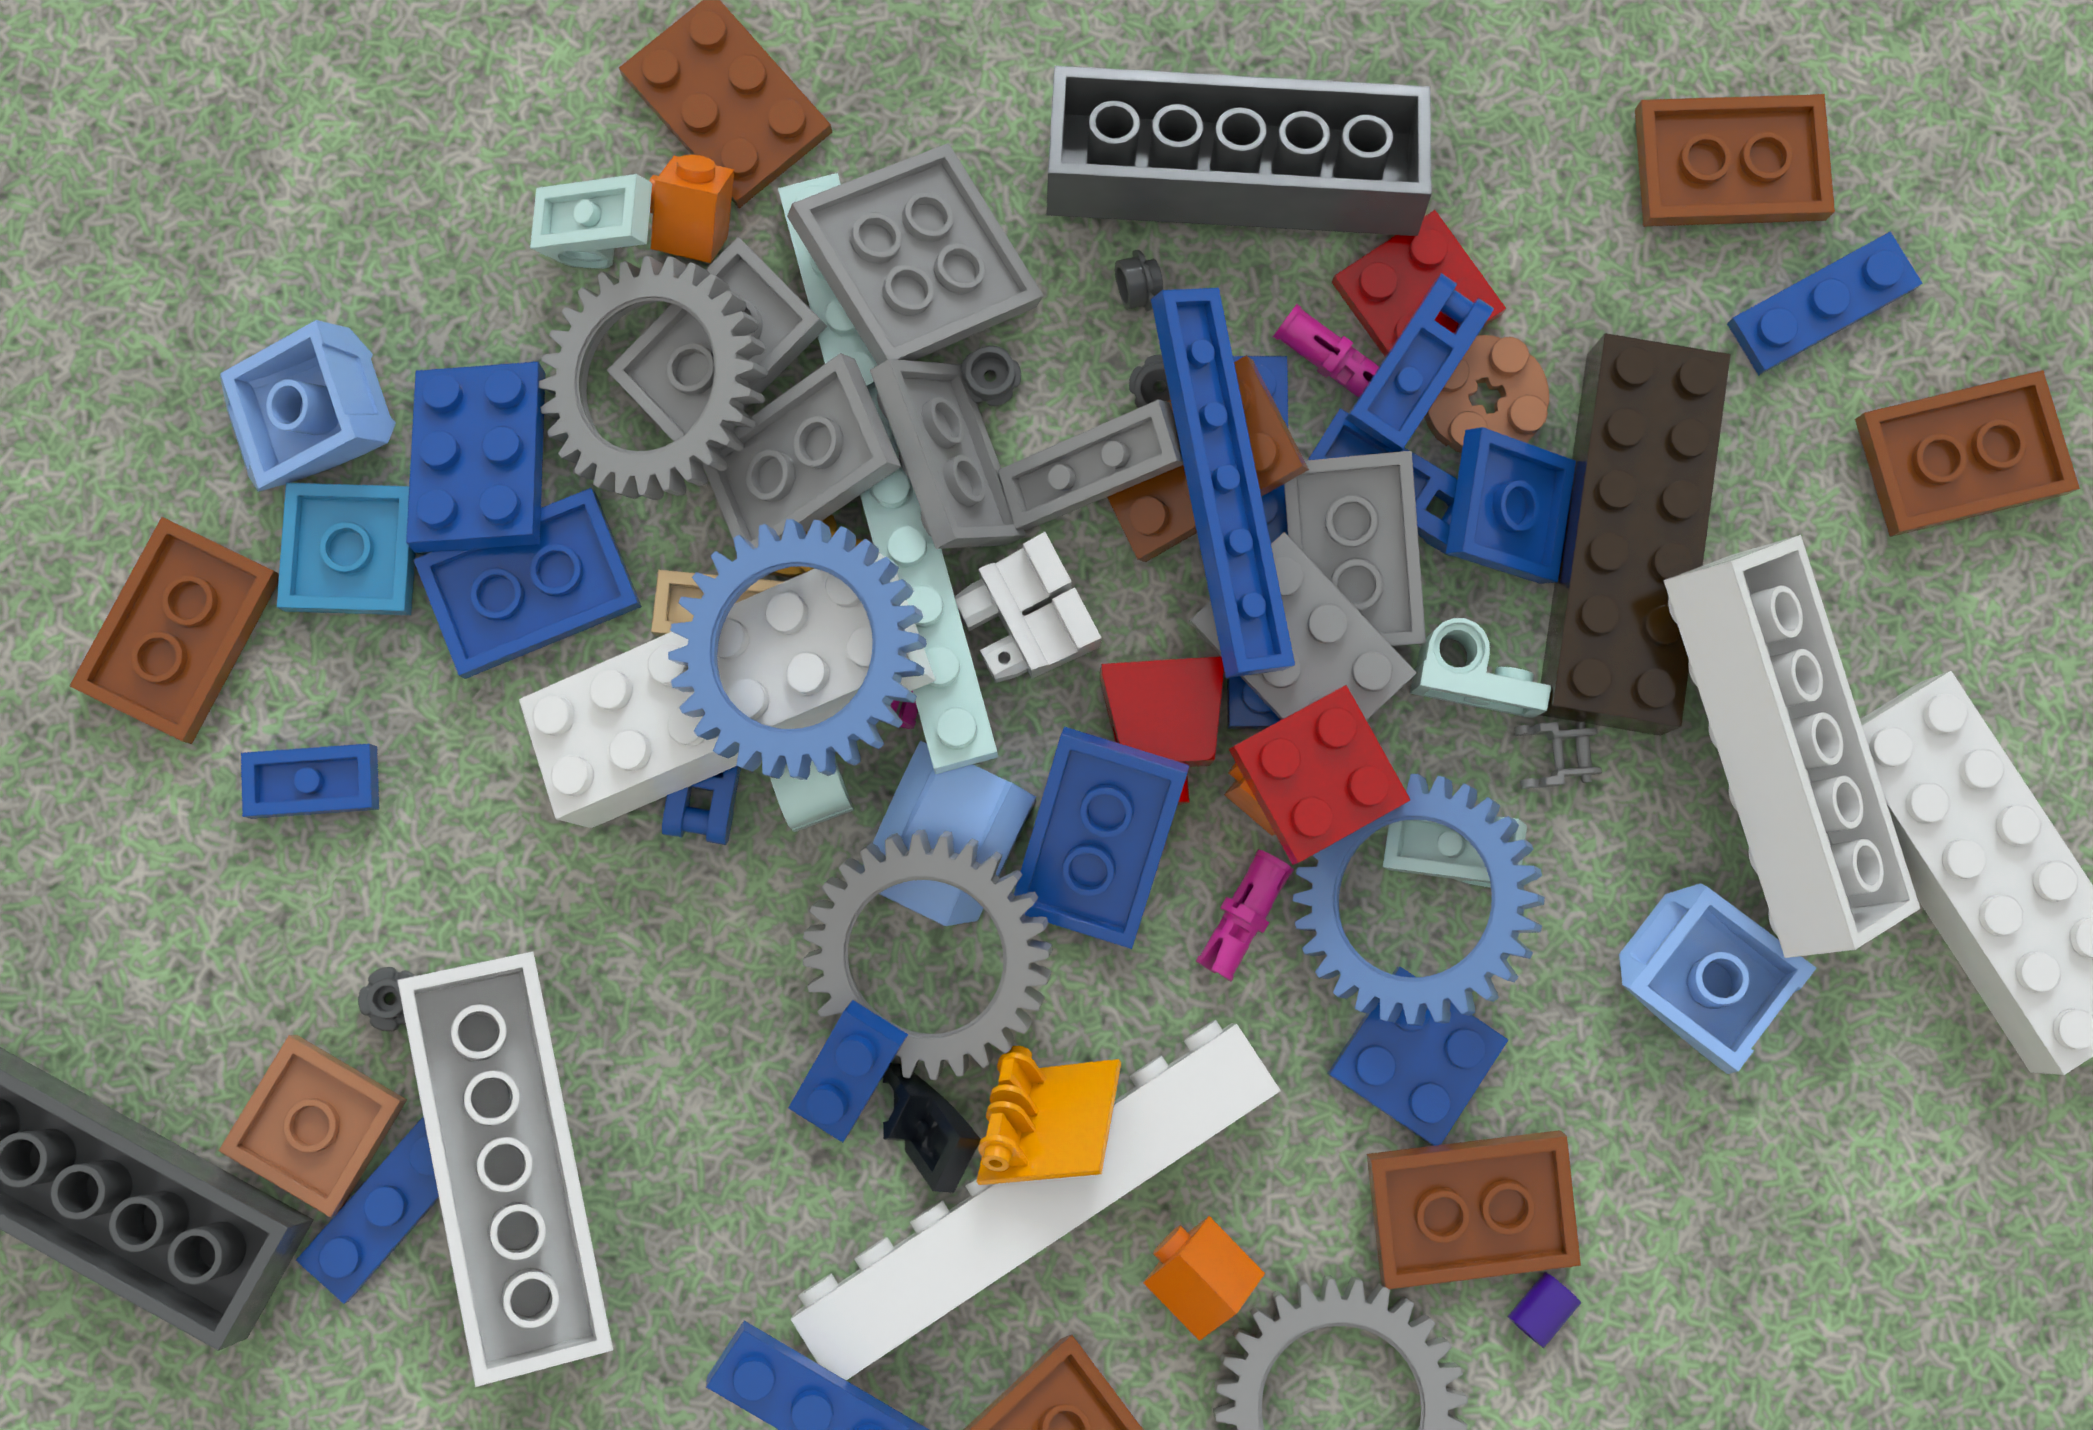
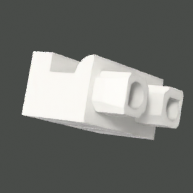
M1046 532L1025 542L1022 549L999 562L990 563L979 568L980 580L970 584L955 596L960 617L968 631L999 616L1009 635L980 650L984 663L995 683L1018 677L1026 672L1033 679L1100 648L1102 638L1076 588L1071 589L1072 581Z

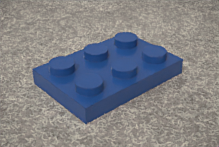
M539 362L415 371L406 536L407 545L415 553L540 544L544 414L541 413L540 407L545 404V390L539 388V381L545 379L546 373Z
M592 488L541 508L540 544L436 551L413 559L457 673L464 679L642 607L597 494Z
M1064 726L1020 871L1023 875L1014 891L1015 896L1029 892H1035L1038 896L1034 905L1025 912V916L1047 917L1050 924L1132 949L1185 783L1189 765Z

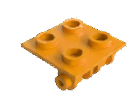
M1012 1046L1011 1050L1006 1054H1002L997 1063V1070L1000 1073L998 1086L991 1090V1104L987 1107L986 1118L989 1122L987 1133L980 1140L978 1151L982 1156L976 1181L978 1185L1102 1174L1121 1061L1113 1059L1039 1068L1032 1059V1052L1026 1047Z

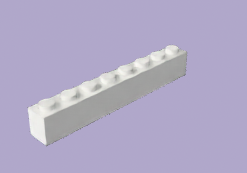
M1214 1020L1187 1037L1184 1043L1190 1051L1169 1065L1161 1055L1129 1076L1135 1087L1117 1098L1114 1102L1102 1174L978 1185L976 1182L977 1177H975L965 1185L971 1196L950 1210L943 1200L931 1206L910 1221L915 1233L894 1247L888 1237L875 1243L854 1258L860 1269L846 1279L837 1283L831 1273L803 1291L798 1297L804 1306L796 1311L791 1321L817 1363L839 1377L848 1380L1280 1092L1281 1090L1239 1026L1231 1023L1222 1029L1217 1020Z

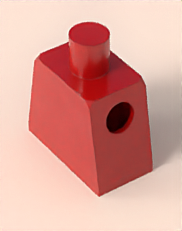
M1222 656L1101 664L1099 672L1100 684L1116 743L1187 764L1189 767L1210 766L1214 762L1224 673ZM1188 773L1178 805L1190 803Z

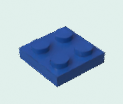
M1484 427L1465 430L1446 554L1539 584L1557 583L1576 461Z
M1401 966L1396 967L1392 973L1401 977H1415ZM1379 1002L1370 1014L1366 1013L1327 1074L1432 1146L1441 1145L1508 1042V1039L1473 1015L1461 1014L1452 1002L1450 1003L1451 1018L1449 1023H1436L1427 1007L1425 1021L1422 1026L1407 1024L1404 1009H1402L1395 1023L1380 1020Z

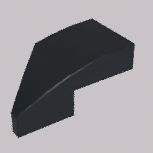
M891 1063L883 1076V1083L889 1084L894 1091V1109L889 1120L883 1122V1139L905 1141V1152L931 1190L954 1193L981 1138L960 1113L927 1082L915 1073L910 1078L903 1077L902 1065Z

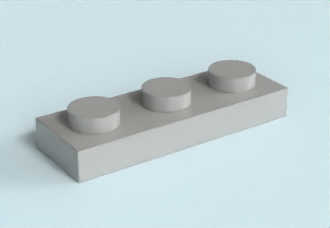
M1156 400L999 469L998 473L1015 528L1032 529L1183 465L1170 402Z

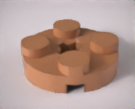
M1479 335L1469 347L1424 418L1435 438L1446 447L1449 445L1459 453H1462L1465 430L1480 427L1528 443L1546 422L1549 405L1548 382L1540 364L1529 354L1527 346L1521 340L1514 337L1499 338L1493 335ZM1478 383H1486L1490 390L1497 389L1501 398L1494 404V413H1486L1483 405L1477 404L1472 406L1469 397L1477 392Z

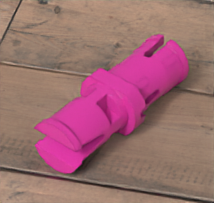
M1296 304L1273 337L1277 340L1280 339L1318 368L1316 371L1325 378L1330 376L1359 398L1379 366L1352 347L1353 342L1344 335L1340 338L1302 310L1300 305Z
M1258 849L1232 899L1226 897L1220 909L1224 911L1222 919L1195 962L1232 982L1235 977L1234 973L1246 954L1252 939L1256 936L1257 932L1264 933L1270 923L1266 920V917L1294 869L1279 858Z

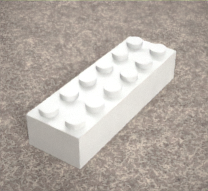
M1801 535L1736 553L1663 580L1669 596V611L1680 630L1689 658V673L1693 682L1698 687L1709 721V735L1712 743L1718 749L1729 783L1730 801L1738 811L1749 845V860L1753 869L1758 874L1769 908V922L1772 930L1778 936L1784 958L1856 950L1920 909L1919 902Z
M879 553L875 562L881 560L884 556ZM814 568L733 605L723 624L718 644V670L723 689L740 711L761 724L781 729H797L818 724L842 710L861 687L871 661L872 631L867 613L861 601L850 587L832 574ZM898 574L890 582L899 580ZM905 600L900 606H907V600ZM916 624L905 629L907 632L919 634ZM670 632L519 699L555 819L593 828L736 766L738 753L728 759L713 751L718 737L706 740L695 734L694 729L703 716L692 718L682 714L679 708L694 692H682L672 688L671 680L687 671L688 666L669 660L668 652L687 646L688 639ZM924 648L906 653L907 659L918 663L925 669L924 674L921 676L902 677L901 684L913 691L936 681Z
M1952 671L1921 681L1864 716L1860 721L1918 901L2030 1073L2065 1075L2093 1057V885Z
M534 952L397 980L475 1387L613 1351Z

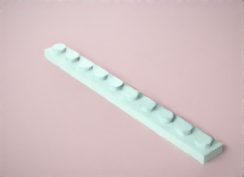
M838 173L778 188L810 309L827 325L818 335L824 362L826 364L840 353L856 360L899 460L900 451L889 421L878 405V391L870 372L871 369L878 365L787 217L792 203L841 185ZM901 467L860 496L873 544L879 548L880 554L888 557L899 567L897 573L899 580H905L913 588L912 596L907 599L908 605H914L922 611L923 618L920 622L916 623L919 635L926 639L927 645L924 649L936 681L913 690V694L917 696L915 701L935 774L998 758V752L942 549L935 548L932 537L926 532L921 520V507L911 480Z

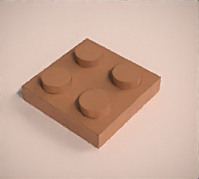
M288 1035L218 1151L325 1215L333 1217L345 1205L407 1099L302 1037Z

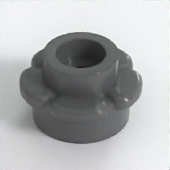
M1134 250L1132 252L1133 257L1115 262L1116 283L1126 310L1143 306L1146 311H1150L1153 309L1151 299L1163 290L1161 270L1155 259L1146 260L1140 250Z
M985 346L971 352L966 356L961 365V371L972 400L975 403L985 401L989 406L1002 405L1012 398V390L1018 387L1021 382V369L1018 362L1012 360L1009 353L998 346ZM989 371L996 374V379L992 382L986 381L984 375Z
M1157 354L1148 357L1142 367L1137 366L1132 371L1129 379V390L1132 394H1135V405L1137 408L1156 400L1167 402L1171 400L1162 355ZM1157 380L1164 381L1166 384L1165 390L1161 392L1156 391L1154 383Z
M384 967L374 971L369 976L368 985L362 987L359 992L358 1005L361 1013L370 1017V1024L374 1028L381 1031H395L399 1025H406L397 980L414 977V974L406 970L397 972L393 967ZM392 992L396 996V1001L393 1005H388L385 1002V997L388 993Z

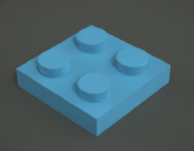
M286 483L277 608L285 612L411 615L415 567L413 559H415V552L406 543L409 486Z

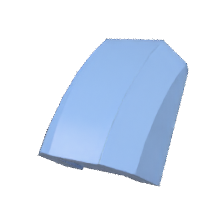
M315 320L220 373L227 412L248 476L258 492L285 485L286 483H291L339 466L389 442L396 422L389 414L371 361L373 354L350 328Z
M920 741L892 798L873 844L877 845L886 856L885 840L890 835L898 833L909 851L912 835L917 830H925L930 847L934 849L939 837L945 831L952 832L954 853L960 854L972 838L978 841L976 857L978 863L982 864L995 852L1000 853L1002 858L996 875L999 877L1036 802V796L1014 783L973 764L935 774L927 743ZM907 881L879 893L944 926L978 921L984 909L964 891L938 881Z
M1701 883L1665 894L1619 954L1622 985L1657 1018L1726 1074L1738 1072L1753 1053L1754 1050L1751 1048L1792 994L1800 990L1816 970L1814 965L1801 956L1784 958L1779 939Z

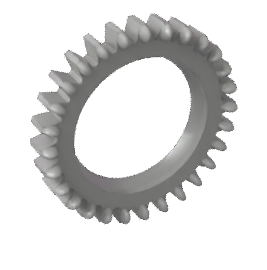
M650 256L643 257L641 269L627 261L621 262L619 280L604 271L598 274L601 294L598 295L582 287L578 293L584 310L581 313L568 307H564L562 310V314L571 325L569 332L551 330L549 336L562 347L560 353L542 356V362L556 368V375L540 380L539 388L556 394L555 398L540 408L542 414L558 419L547 431L550 438L565 443L558 454L562 459L577 464L574 470L577 475L594 480L593 485L610 492L615 491V493L628 498L636 499L643 496L652 500H660L664 496V492L675 496L684 495L686 493L684 479L698 486L706 485L708 478L704 472L703 463L719 471L726 470L727 462L722 457L720 448L725 445L739 452L744 449L743 443L733 432L735 426L755 428L757 426L756 421L743 411L744 405L765 402L764 395L748 388L750 381L763 379L768 376L765 367L749 361L753 356L760 355L766 350L764 342L748 335L758 329V322L754 317L743 312L746 309V302L742 297L730 291L728 283L712 273L709 274L710 272L692 262L687 266L676 258L667 256L663 264ZM659 301L672 303L694 316L709 338L714 357V379L710 397L695 424L674 442L649 451H631L619 448L601 437L589 412L587 379L593 355L607 331L628 312L648 303Z
M917 830L912 835L909 851L902 837L896 833L890 835L885 840L886 856L877 845L870 843L860 851L864 866L851 857L839 866L845 881L840 878L831 877L822 886V890L833 902L818 900L811 906L810 913L824 924L811 925L804 931L803 939L822 947L821 949L809 952L802 959L803 966L823 970V974L814 978L807 985L808 991L829 993L831 996L817 1011L819 1016L825 1017L839 1013L842 1015L846 1007L854 1000L888 1021L864 999L854 982L848 961V945L852 928L857 917L869 901L894 885L913 880H931L946 883L964 891L986 910L998 931L1003 949V971L998 989L989 1005L979 1016L965 1026L953 1031L938 1034L920 1033L902 1028L888 1021L908 1034L896 1055L901 1057L902 1074L906 1078L912 1076L920 1060L924 1061L930 1080H937L943 1071L944 1060L948 1061L956 1076L959 1077L963 1076L969 1067L968 1053L982 1068L988 1066L994 1057L990 1044L1006 1054L1011 1050L1015 1042L1009 1028L1025 1034L1032 1020L1023 1009L1039 1011L1045 999L1041 992L1031 986L1047 985L1051 978V970L1033 963L1049 958L1053 951L1051 943L1032 939V937L1046 929L1048 925L1047 917L1025 916V912L1034 905L1038 896L1035 892L1018 896L1012 893V890L1023 874L1016 870L999 878L996 872L1002 855L998 852H995L982 864L976 861L978 841L973 838L966 844L960 854L954 853L952 832L945 831L939 837L934 849L930 847L925 830Z
M1329 1275L1323 1277L1320 1297L1314 1296L1304 1280L1297 1282L1298 1303L1291 1305L1278 1290L1272 1293L1277 1315L1273 1318L1257 1307H1254L1250 1313L1259 1328L1256 1335L1239 1328L1234 1330L1232 1334L1245 1349L1243 1355L1223 1352L1220 1360L1222 1364L1236 1374V1377L1218 1379L1214 1382L1215 1391L1232 1399L1233 1402L1213 1408V1415L1217 1422L1235 1425L1230 1430H1265L1262 1418V1397L1265 1382L1273 1364L1280 1354L1298 1338L1312 1331L1333 1326H1348L1369 1331L1387 1341L1402 1355L1413 1372L1420 1393L1421 1419L1419 1430H1467L1468 1425L1462 1419L1448 1414V1410L1467 1404L1468 1397L1460 1390L1446 1388L1447 1384L1463 1375L1461 1367L1455 1362L1438 1363L1452 1346L1444 1337L1425 1341L1436 1324L1429 1316L1424 1314L1408 1323L1414 1303L1403 1296L1388 1309L1390 1289L1380 1283L1377 1284L1368 1299L1365 1300L1363 1281L1358 1277L1351 1276L1344 1295L1340 1296L1335 1279Z

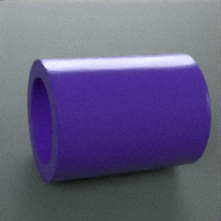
M1544 1272L1507 1317L1544 1349L1580 1306L1581 1301L1557 1279Z

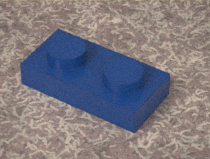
M356 744L241 753L242 817L257 819L379 810L377 746Z
M852 1000L843 1011L788 1109L843 1143L908 1034Z

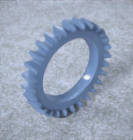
M786 519L782 539L780 540L774 529L767 524L759 526L757 548L749 540L741 535H737L733 538L737 555L736 560L731 561L715 551L711 558L719 575L715 579L698 572L693 575V580L704 593L702 598H680L678 603L694 615L691 622L671 624L670 631L688 639L687 646L668 652L669 660L688 666L687 671L671 680L672 688L682 692H694L679 707L682 714L692 718L703 716L694 732L698 737L706 740L718 737L713 749L716 754L729 759L738 753L736 766L752 772L760 766L762 761L763 775L780 779L785 772L787 764L790 777L798 780H807L810 775L811 761H813L819 773L827 776L833 775L836 772L835 752L845 762L854 766L859 764L861 756L857 741L861 739L870 746L880 749L884 743L875 725L881 721L899 728L903 723L890 706L892 701L914 703L917 697L901 684L902 677L921 676L924 674L925 669L918 663L906 658V653L923 649L927 645L926 639L921 635L905 631L906 628L920 622L923 618L922 611L914 605L900 606L912 596L913 588L903 579L890 582L897 575L899 567L888 557L875 562L879 555V548L867 539H864L855 547L856 535L842 526L839 527L831 538L830 527L821 520H813L806 535L801 524L794 519ZM793 566L810 567L837 577L849 586L861 601L867 613L872 631L871 661L867 675L858 692L842 710L832 717L804 728L781 729L770 727L745 715L725 693L718 670L719 638L731 608L751 585L768 574Z
M1411 774L1406 789L1411 799L1409 802L1314 854L1313 856L1319 861L1316 867H1297L1296 874L1313 883L1310 890L1293 894L1294 902L1312 907V913L1295 921L1296 929L1316 931L1317 933L1302 948L1303 952L1310 956L1327 955L1315 973L1319 978L1323 979L1334 978L1341 974L1333 993L1337 997L1347 999L1358 991L1356 1010L1370 1014L1380 1002V1020L1395 1023L1402 1009H1404L1407 1024L1422 1026L1428 1007L1436 1023H1449L1451 1018V1002L1461 1014L1470 1016L1476 1013L1472 995L1473 991L1488 1001L1494 1002L1499 998L1491 979L1493 975L1511 982H1515L1518 979V975L1507 961L1509 955L1531 958L1533 952L1517 938L1519 933L1541 932L1542 925L1523 916L1525 909L1544 905L1545 900L1543 896L1524 891V885L1542 876L1541 869L1535 866L1518 865V862L1534 850L1531 843L1524 839L1508 842L1517 831L1519 824L1509 816L1493 823L1499 812L1500 805L1487 797L1475 806L1478 790L1471 786L1463 784L1453 796L1452 781L1446 777L1437 776L1429 791L1426 778L1419 774ZM1404 820L1436 822L1462 835L1471 843L1482 858L1491 884L1492 902L1490 916L1479 942L1463 960L1441 973L1425 977H1401L1389 974L1367 962L1357 953L1347 939L1339 912L1340 886L1345 869L1353 854L1373 833L1386 825Z

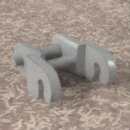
M1558 722L1514 727L1515 736L1546 734L1548 740H1552L1555 771L1552 772L1550 777L1520 780L1521 789L1560 786L1565 784L1564 777L1581 776L1582 783L1592 782L1591 775L1602 773V768L1592 767L1589 737L1598 734L1597 728H1586L1585 722L1575 723L1576 729L1560 731ZM1575 738L1578 768L1565 769L1562 739Z

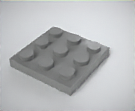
M949 143L794 202L787 215L877 365L888 359L917 360L1036 308L1044 296Z

